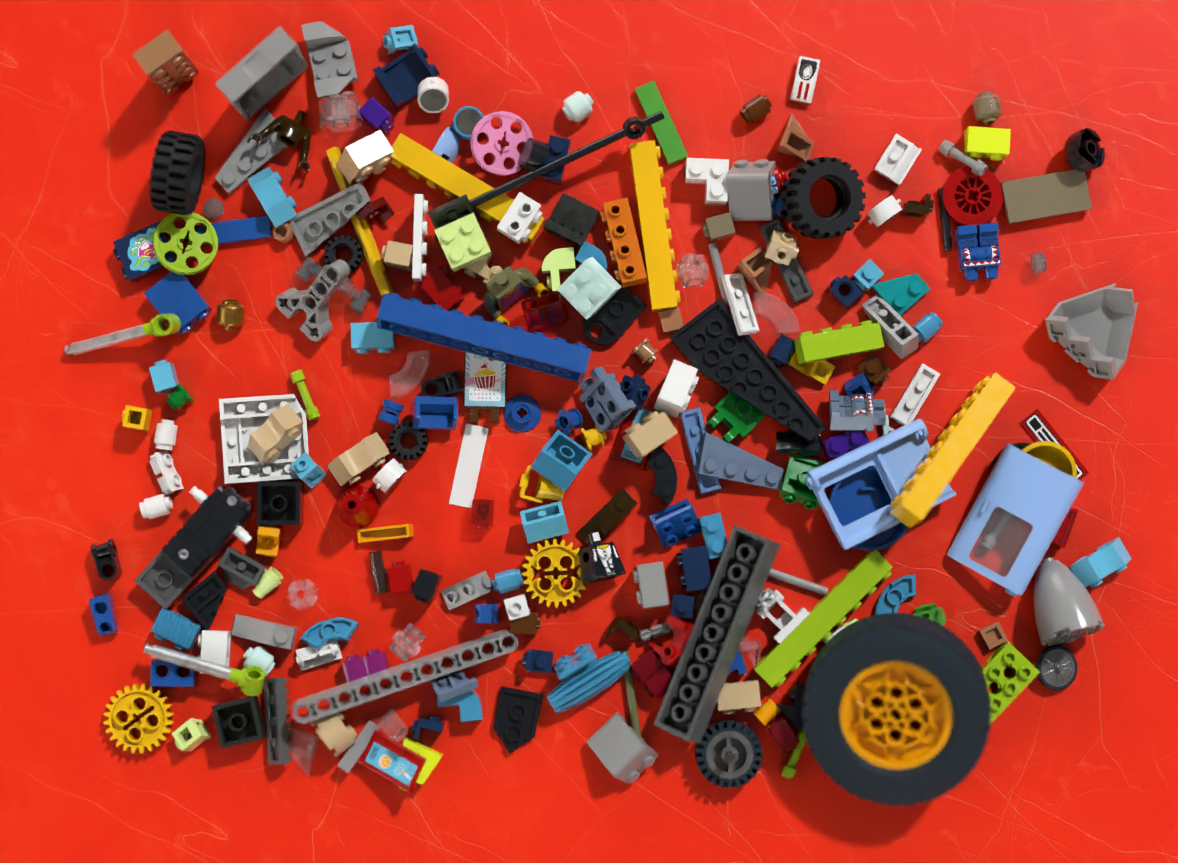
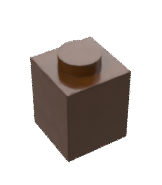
M530 612L527 616L510 620L511 634H536L537 629H541V617L536 616V612Z

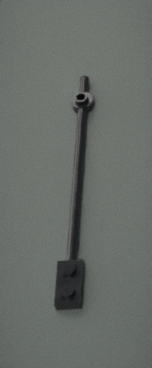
M659 111L642 120L639 117H630L624 122L623 129L471 200L465 194L429 211V217L435 229H438L469 214L474 213L476 215L473 208L626 136L633 140L640 138L645 133V127L665 119L662 111Z

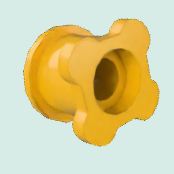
M596 425L595 428L586 431L584 428L580 429L588 451L592 450V446L604 445V440L607 439L606 433H600Z

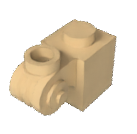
M493 255L463 268L465 269L464 273L468 276L475 278L477 275L483 278L482 282L484 284H487L497 273L502 272L503 269L500 266H493L491 269L488 267V263Z

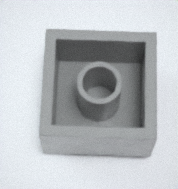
M663 562L636 565L637 570H633L634 583H639L640 591H636L637 603L642 604L643 608L669 605Z

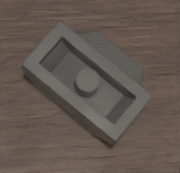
M229 546L218 564L223 570L224 579L243 590L251 585L256 586L267 568L260 562Z

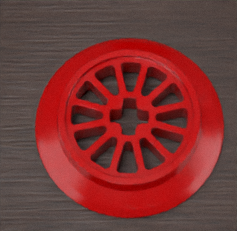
M966 166L956 170L947 179L943 188V203L948 214L957 222L963 225L978 226L979 224L990 222L999 213L1003 204V189L998 178L989 170H986L982 176H979L972 172V168ZM969 179L974 180L972 187L970 185ZM965 181L967 189L961 184V182ZM977 181H980L982 185L977 189ZM985 185L988 190L980 192V189ZM959 187L963 192L956 191V188ZM969 192L977 194L976 201L968 199ZM989 193L990 198L982 197V195ZM955 195L961 196L963 198L955 200ZM964 201L963 206L959 208L957 203ZM981 201L988 202V206L986 207ZM968 204V211L966 213L962 209ZM977 204H978L984 211L979 212V209H978ZM972 206L976 214H971Z

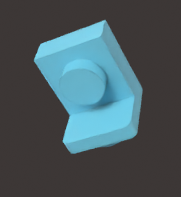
M413 25L390 28L383 36V44L387 48L388 54H393L396 50L412 48L411 45L414 43L418 46Z
M869 259L851 278L860 290L863 289L866 292L884 272Z
M303 453L290 466L298 477L311 489L327 475L307 453Z

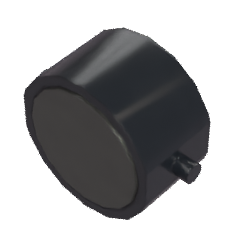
M529 138L521 151L520 167L533 171L544 166L549 153L548 143Z

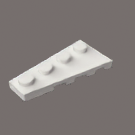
M415 194L412 264V279L414 282H422L423 276H426L427 265L423 263L424 255H427V242H424L425 234L428 233V222L425 221L426 213H428V200H425L423 194Z

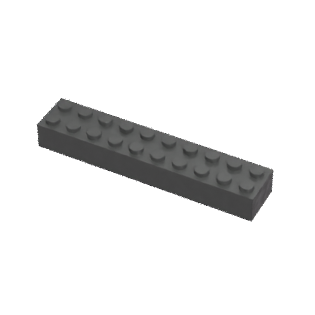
M734 525L654 725L688 742H701L780 548V543Z

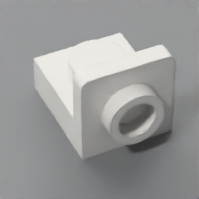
M525 594L504 600L509 620L530 614Z

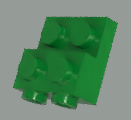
M791 453L779 497H782L783 501L789 504H794L795 502L802 503L809 510L820 508L821 505L813 489L810 490L808 488L805 478L807 477V472L825 463Z

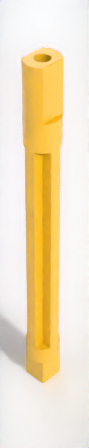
M332 147L326 150L340 191L353 186L354 184L350 185L337 166L341 156L339 147ZM355 215L351 220L380 295L383 297V294L389 295V293H394L367 219L360 221L358 216Z

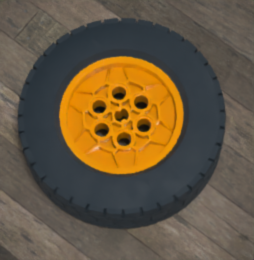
M885 613L869 616L848 625L835 634L821 649L807 677L802 702V719L805 736L817 763H819V766L827 775H830L829 777L839 786L841 785L849 793L856 794L857 797L867 801L871 800L873 803L882 805L887 803V805L891 806L903 804V806L915 805L917 802L920 804L931 801L932 798L936 799L946 794L947 791H951L971 773V770L973 771L988 741L991 727V706L988 685L983 670L975 655L957 635L941 624H937L935 621L925 617L921 618V616L907 615L905 613ZM894 687H899L902 689V693L895 695L890 690ZM874 697H880L883 700V702L879 705H876L871 701V699ZM914 698L919 699L921 704L913 706L909 703L910 700ZM898 709V712L901 714L894 715V712L891 710ZM879 718L882 724L878 726L873 725L871 720ZM918 720L921 725L912 727L909 725V722ZM896 729L901 732V735L893 737L890 735V732Z

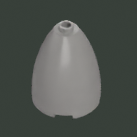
M1053 558L1042 560L1041 565L1037 569L1033 596L1035 621L1042 646L1046 645V643L1048 647L1062 645L1086 636L1087 632L1089 635H1093L1101 631L1105 626L1099 610L1078 577L1059 560H1054Z

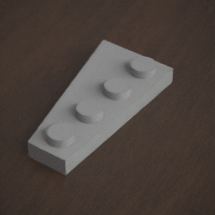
M266 108L215 176L216 180L229 195L287 147L286 144L277 138L280 127L264 138L258 148H255L257 145L255 140H250L249 144L247 143L252 133H260L275 120Z

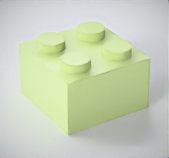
M474 213L435 230L453 272L492 255Z

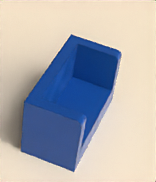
M415 396L412 404L413 429L455 430L458 423L457 397Z

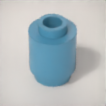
M934 312L922 317L912 326L919 334L918 342L926 343L941 330L940 327L943 325V322Z
M513 568L496 573L495 578L492 579L494 590H499L500 594L520 589L519 586L524 585L520 569L514 570Z

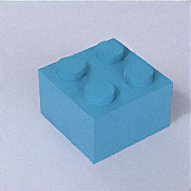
M557 430L540 451L531 468L553 482L557 487L566 491L581 472L592 453Z

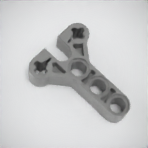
M336 260L321 271L309 289L297 290L296 288H290L276 297V307L288 319L304 310L307 318L300 327V330L310 340L319 341L331 333L333 326L329 320L328 301L349 275V265L344 260Z

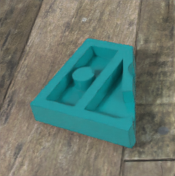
M917 273L876 283L872 286V289L899 315L904 313L930 290L929 286Z

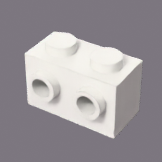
M519 192L497 226V230L518 244L522 240L526 241L531 233L529 228L532 223H537L543 214L541 212V205Z

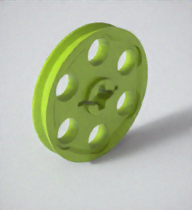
M194 212L189 215L173 213L165 217L157 226L154 233L153 249L158 261L166 269L180 275H192L205 270L213 262L218 249V237L212 224L203 216ZM177 218L183 219L186 223L185 227L181 229L176 228L173 224L174 220ZM197 224H203L207 231L204 234H198L194 227ZM163 232L168 233L171 237V240L167 243L161 242L158 238ZM189 232L188 242L192 245H188L187 248H185L184 254H182L183 243L181 242H183L184 239H186L187 233ZM205 243L210 244L213 251L205 254L200 249L201 245ZM169 252L177 256V260L173 263L165 260L164 256ZM188 258H195L198 262L197 267L189 268L186 265V260Z

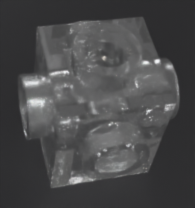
M686 254L677 264V275L681 278L683 288L703 286L708 279L709 267L708 263L705 262L703 254Z
M307 578L305 580L298 579L297 582L293 581L287 589L289 593L287 598L291 600L289 604L298 610L301 608L308 609L309 606L313 607L319 598L317 596L319 590L315 588L316 584ZM300 590L305 592V596L302 599L298 597Z
M409 623L403 631L399 629L391 638L394 642L389 649L406 662L410 656L415 658L422 647L419 645L426 636Z

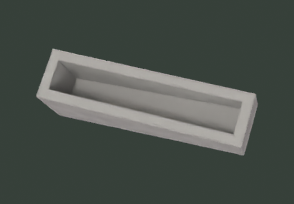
M369 720L356 738V742L351 745L337 766L349 773L365 751L374 731H379L381 727Z

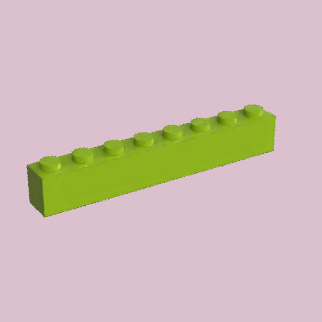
M871 550L809 611L810 614L780 644L777 643L753 669L769 686H780L786 680L785 675L790 670L794 672L801 665L800 660L805 655L809 657L816 650L815 645L820 640L824 642L831 635L830 630L835 625L839 627L847 619L845 615L850 610L854 612L862 604L860 600L865 595L869 597L877 589L875 585L880 580L884 582L892 574L890 572L893 568L892 565L877 550Z

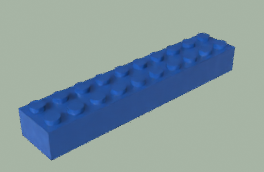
M396 293L383 294L377 316V328L579 383L582 382L586 373L592 349H588L584 344L566 343L565 339L558 337L554 339L547 338L545 334L540 332L532 334L525 332L524 328L518 326L513 328L506 327L500 321H484L483 317L477 315L469 317L463 315L464 313L459 310H443V307L440 305L422 304V301L414 298L406 300Z

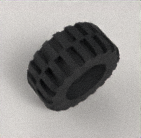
M167 131L159 138L152 160L150 200L152 206L158 211L189 215L195 210L202 190L205 172L204 141L198 135Z
M821 157L802 162L796 166V169L791 170L788 174L790 179L785 180L783 183L785 191L781 192V198H784L785 203L781 204L782 211L786 210L787 215L784 217L787 222L792 221L791 227L795 231L801 230V235L805 237L811 236L812 239L834 238L844 235L846 231L852 230L855 227L853 222H859L862 217L859 213L865 209V204L862 202L866 198V192H862L861 188L864 186L863 181L858 180L859 173L856 169L850 170L851 165L847 162H841L839 158ZM819 178L827 180L836 192V206L828 218L818 216L810 204L811 187Z

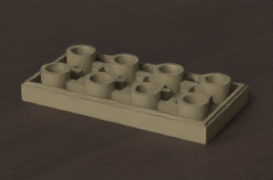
M1075 169L1001 182L1008 224L1092 209L1085 172Z

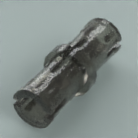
M382 550L368 552L372 568L370 574L371 576L373 575L375 594L389 592L385 575L387 569H384Z

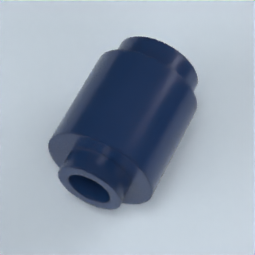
M781 335L780 338L776 339L768 355L775 366L780 368L782 365L787 366L795 350L794 340L785 335Z

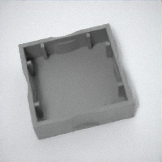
M279 26L215 84L230 104L248 121L309 65L301 55L297 44Z

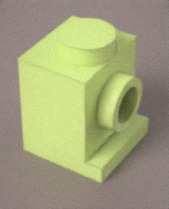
M190 718L172 733L178 749L191 752L206 739L212 737L203 721Z

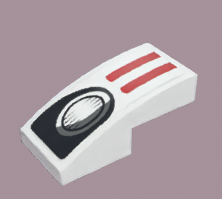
M799 56L791 94L792 100L806 103L812 102L820 60Z

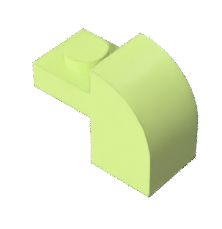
M574 248L555 249L543 261L542 274L551 273V276H547L548 289H552L553 294L560 293L557 290L560 287L559 272L576 270Z

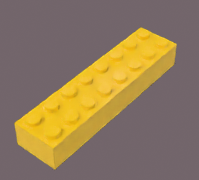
M996 372L990 377L986 375L982 381H979L972 389L974 393L965 399L961 405L962 409L960 412L956 413L949 423L951 425L947 430L944 429L937 438L939 440L938 443L929 449L925 461L914 470L916 474L912 479L909 478L902 487L904 491L891 502L890 505L893 506L889 512L891 515L909 528L925 517L1015 390V386Z

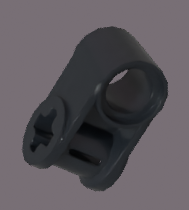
M452 371L425 381L422 385L423 395L427 397H447L463 392L464 390L460 387L457 378L458 371ZM450 379L452 380L454 388L451 387ZM428 385H435L437 387L436 394L428 395L425 392Z
M109 539L108 542L100 545L92 544L91 553L99 577L107 581L119 579L122 569L114 540ZM111 565L114 568V573L108 577L106 575V568Z

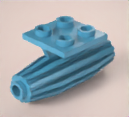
M590 643L576 647L574 653L569 656L564 655L560 657L553 666L559 679L562 680L564 678L565 680L546 696L555 712L559 714L578 706L611 686L630 669L628 664L631 661L626 653L623 652L621 654L618 650L595 660L597 656Z

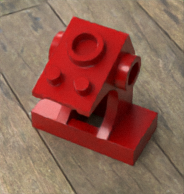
M668 615L665 623L672 626L673 639L665 646L653 642L649 644L653 648L651 651L654 654H659V660L664 665L677 667L695 622Z

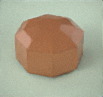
M286 222L276 228L274 226L272 231L274 238L284 243L292 240L294 236L291 225Z

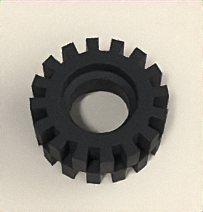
M340 235L341 237H333L334 239L332 241L329 240L328 246L324 248V257L327 265L337 260L336 252L339 248L347 247L351 250L352 256L346 263L349 265L350 272L357 271L356 269L360 268L362 265L361 261H363V250L359 243L350 236Z
M413 422L400 423L397 427L393 428L394 430L390 433L389 443L391 450L396 456L404 460H415L425 453L428 446V436L424 429H413ZM406 433H412L417 438V443L412 449H405L401 445V437Z

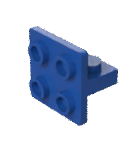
M688 499L649 516L663 548L675 545L677 542L701 532L694 507Z

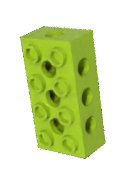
M1009 642L1002 643L981 665L987 681L988 691L989 685L992 682H995L997 686L993 693L989 691L991 723L1040 673ZM1009 666L1011 674L1006 678L1003 672Z

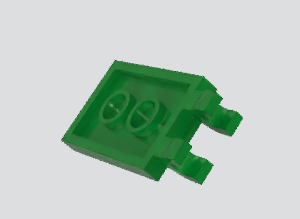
M729 392L714 407L718 413L707 424L713 429L722 421L730 430L721 439L729 443L738 434L744 438L766 415Z

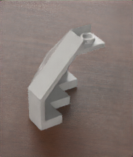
M1116 283L1058 302L1045 319L1048 337L1054 343L1058 341L1066 349L1064 352L1077 363L1080 361L1088 368L1087 372L1091 376L1113 380L1125 364L1138 307V303L1134 302L1133 289L1117 288Z

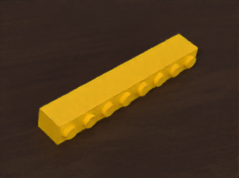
M402 133L399 134L392 145L394 152L390 157L391 164L398 168L405 167L409 170L408 174L416 179H419V177L427 181L426 184L435 190L437 188L445 191L444 195L452 200L465 194L471 200L494 189ZM502 194L473 209L479 211L483 219L489 222L494 220L500 223L514 200ZM541 216L537 223H532L529 228L531 230L529 237L526 241L522 240V242L527 243L529 241L533 243L545 223V218Z
M655 140L630 143L629 149L651 312L677 308V303H681L679 290L675 291L674 282H678L677 271L672 270L671 263L675 261L674 249L669 248L672 234L671 228L667 229L666 220H669L668 208H664L663 200H666L665 187H661L660 179H664L662 166L658 167L657 160L661 158L660 147L655 145Z

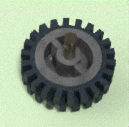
M721 720V722H715L706 728L701 742L696 744L695 756L697 765L705 778L719 787L732 788L741 787L742 784H747L751 778L756 776V772L761 767L763 751L759 738L748 726L735 720Z

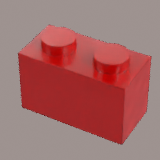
M434 265L426 272V276H423L422 282H418V284L435 304L442 306L443 310L451 311L464 300V297L461 295L464 291L457 283L452 284L448 279L450 274L443 266L439 269L437 265Z

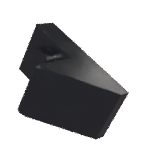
M794 683V688H790L789 701H793V703H776V705L795 727L801 728L805 685Z

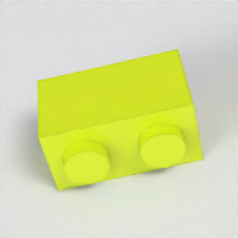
M968 126L964 135L963 153L972 159L990 157V160L1001 161L1009 155L1011 129Z

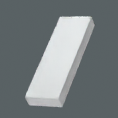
M743 274L723 275L721 280L738 336L758 333L760 330Z
M922 363L889 418L903 426L913 422L939 378L940 373Z

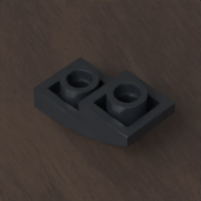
M792 431L776 432V451L778 454L799 452L800 456L821 454V434L811 442H808Z

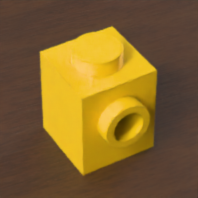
M126 405L122 413V426L149 431L152 410Z

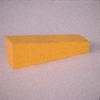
M413 524L357 530L358 543L414 537Z

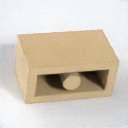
M388 240L387 246L384 245L382 248L381 258H383L384 263L389 268L412 272L413 245Z
M755 679L724 683L717 701V710L722 711L723 714L735 713V709L744 708V712L756 711V707L761 706L759 682Z

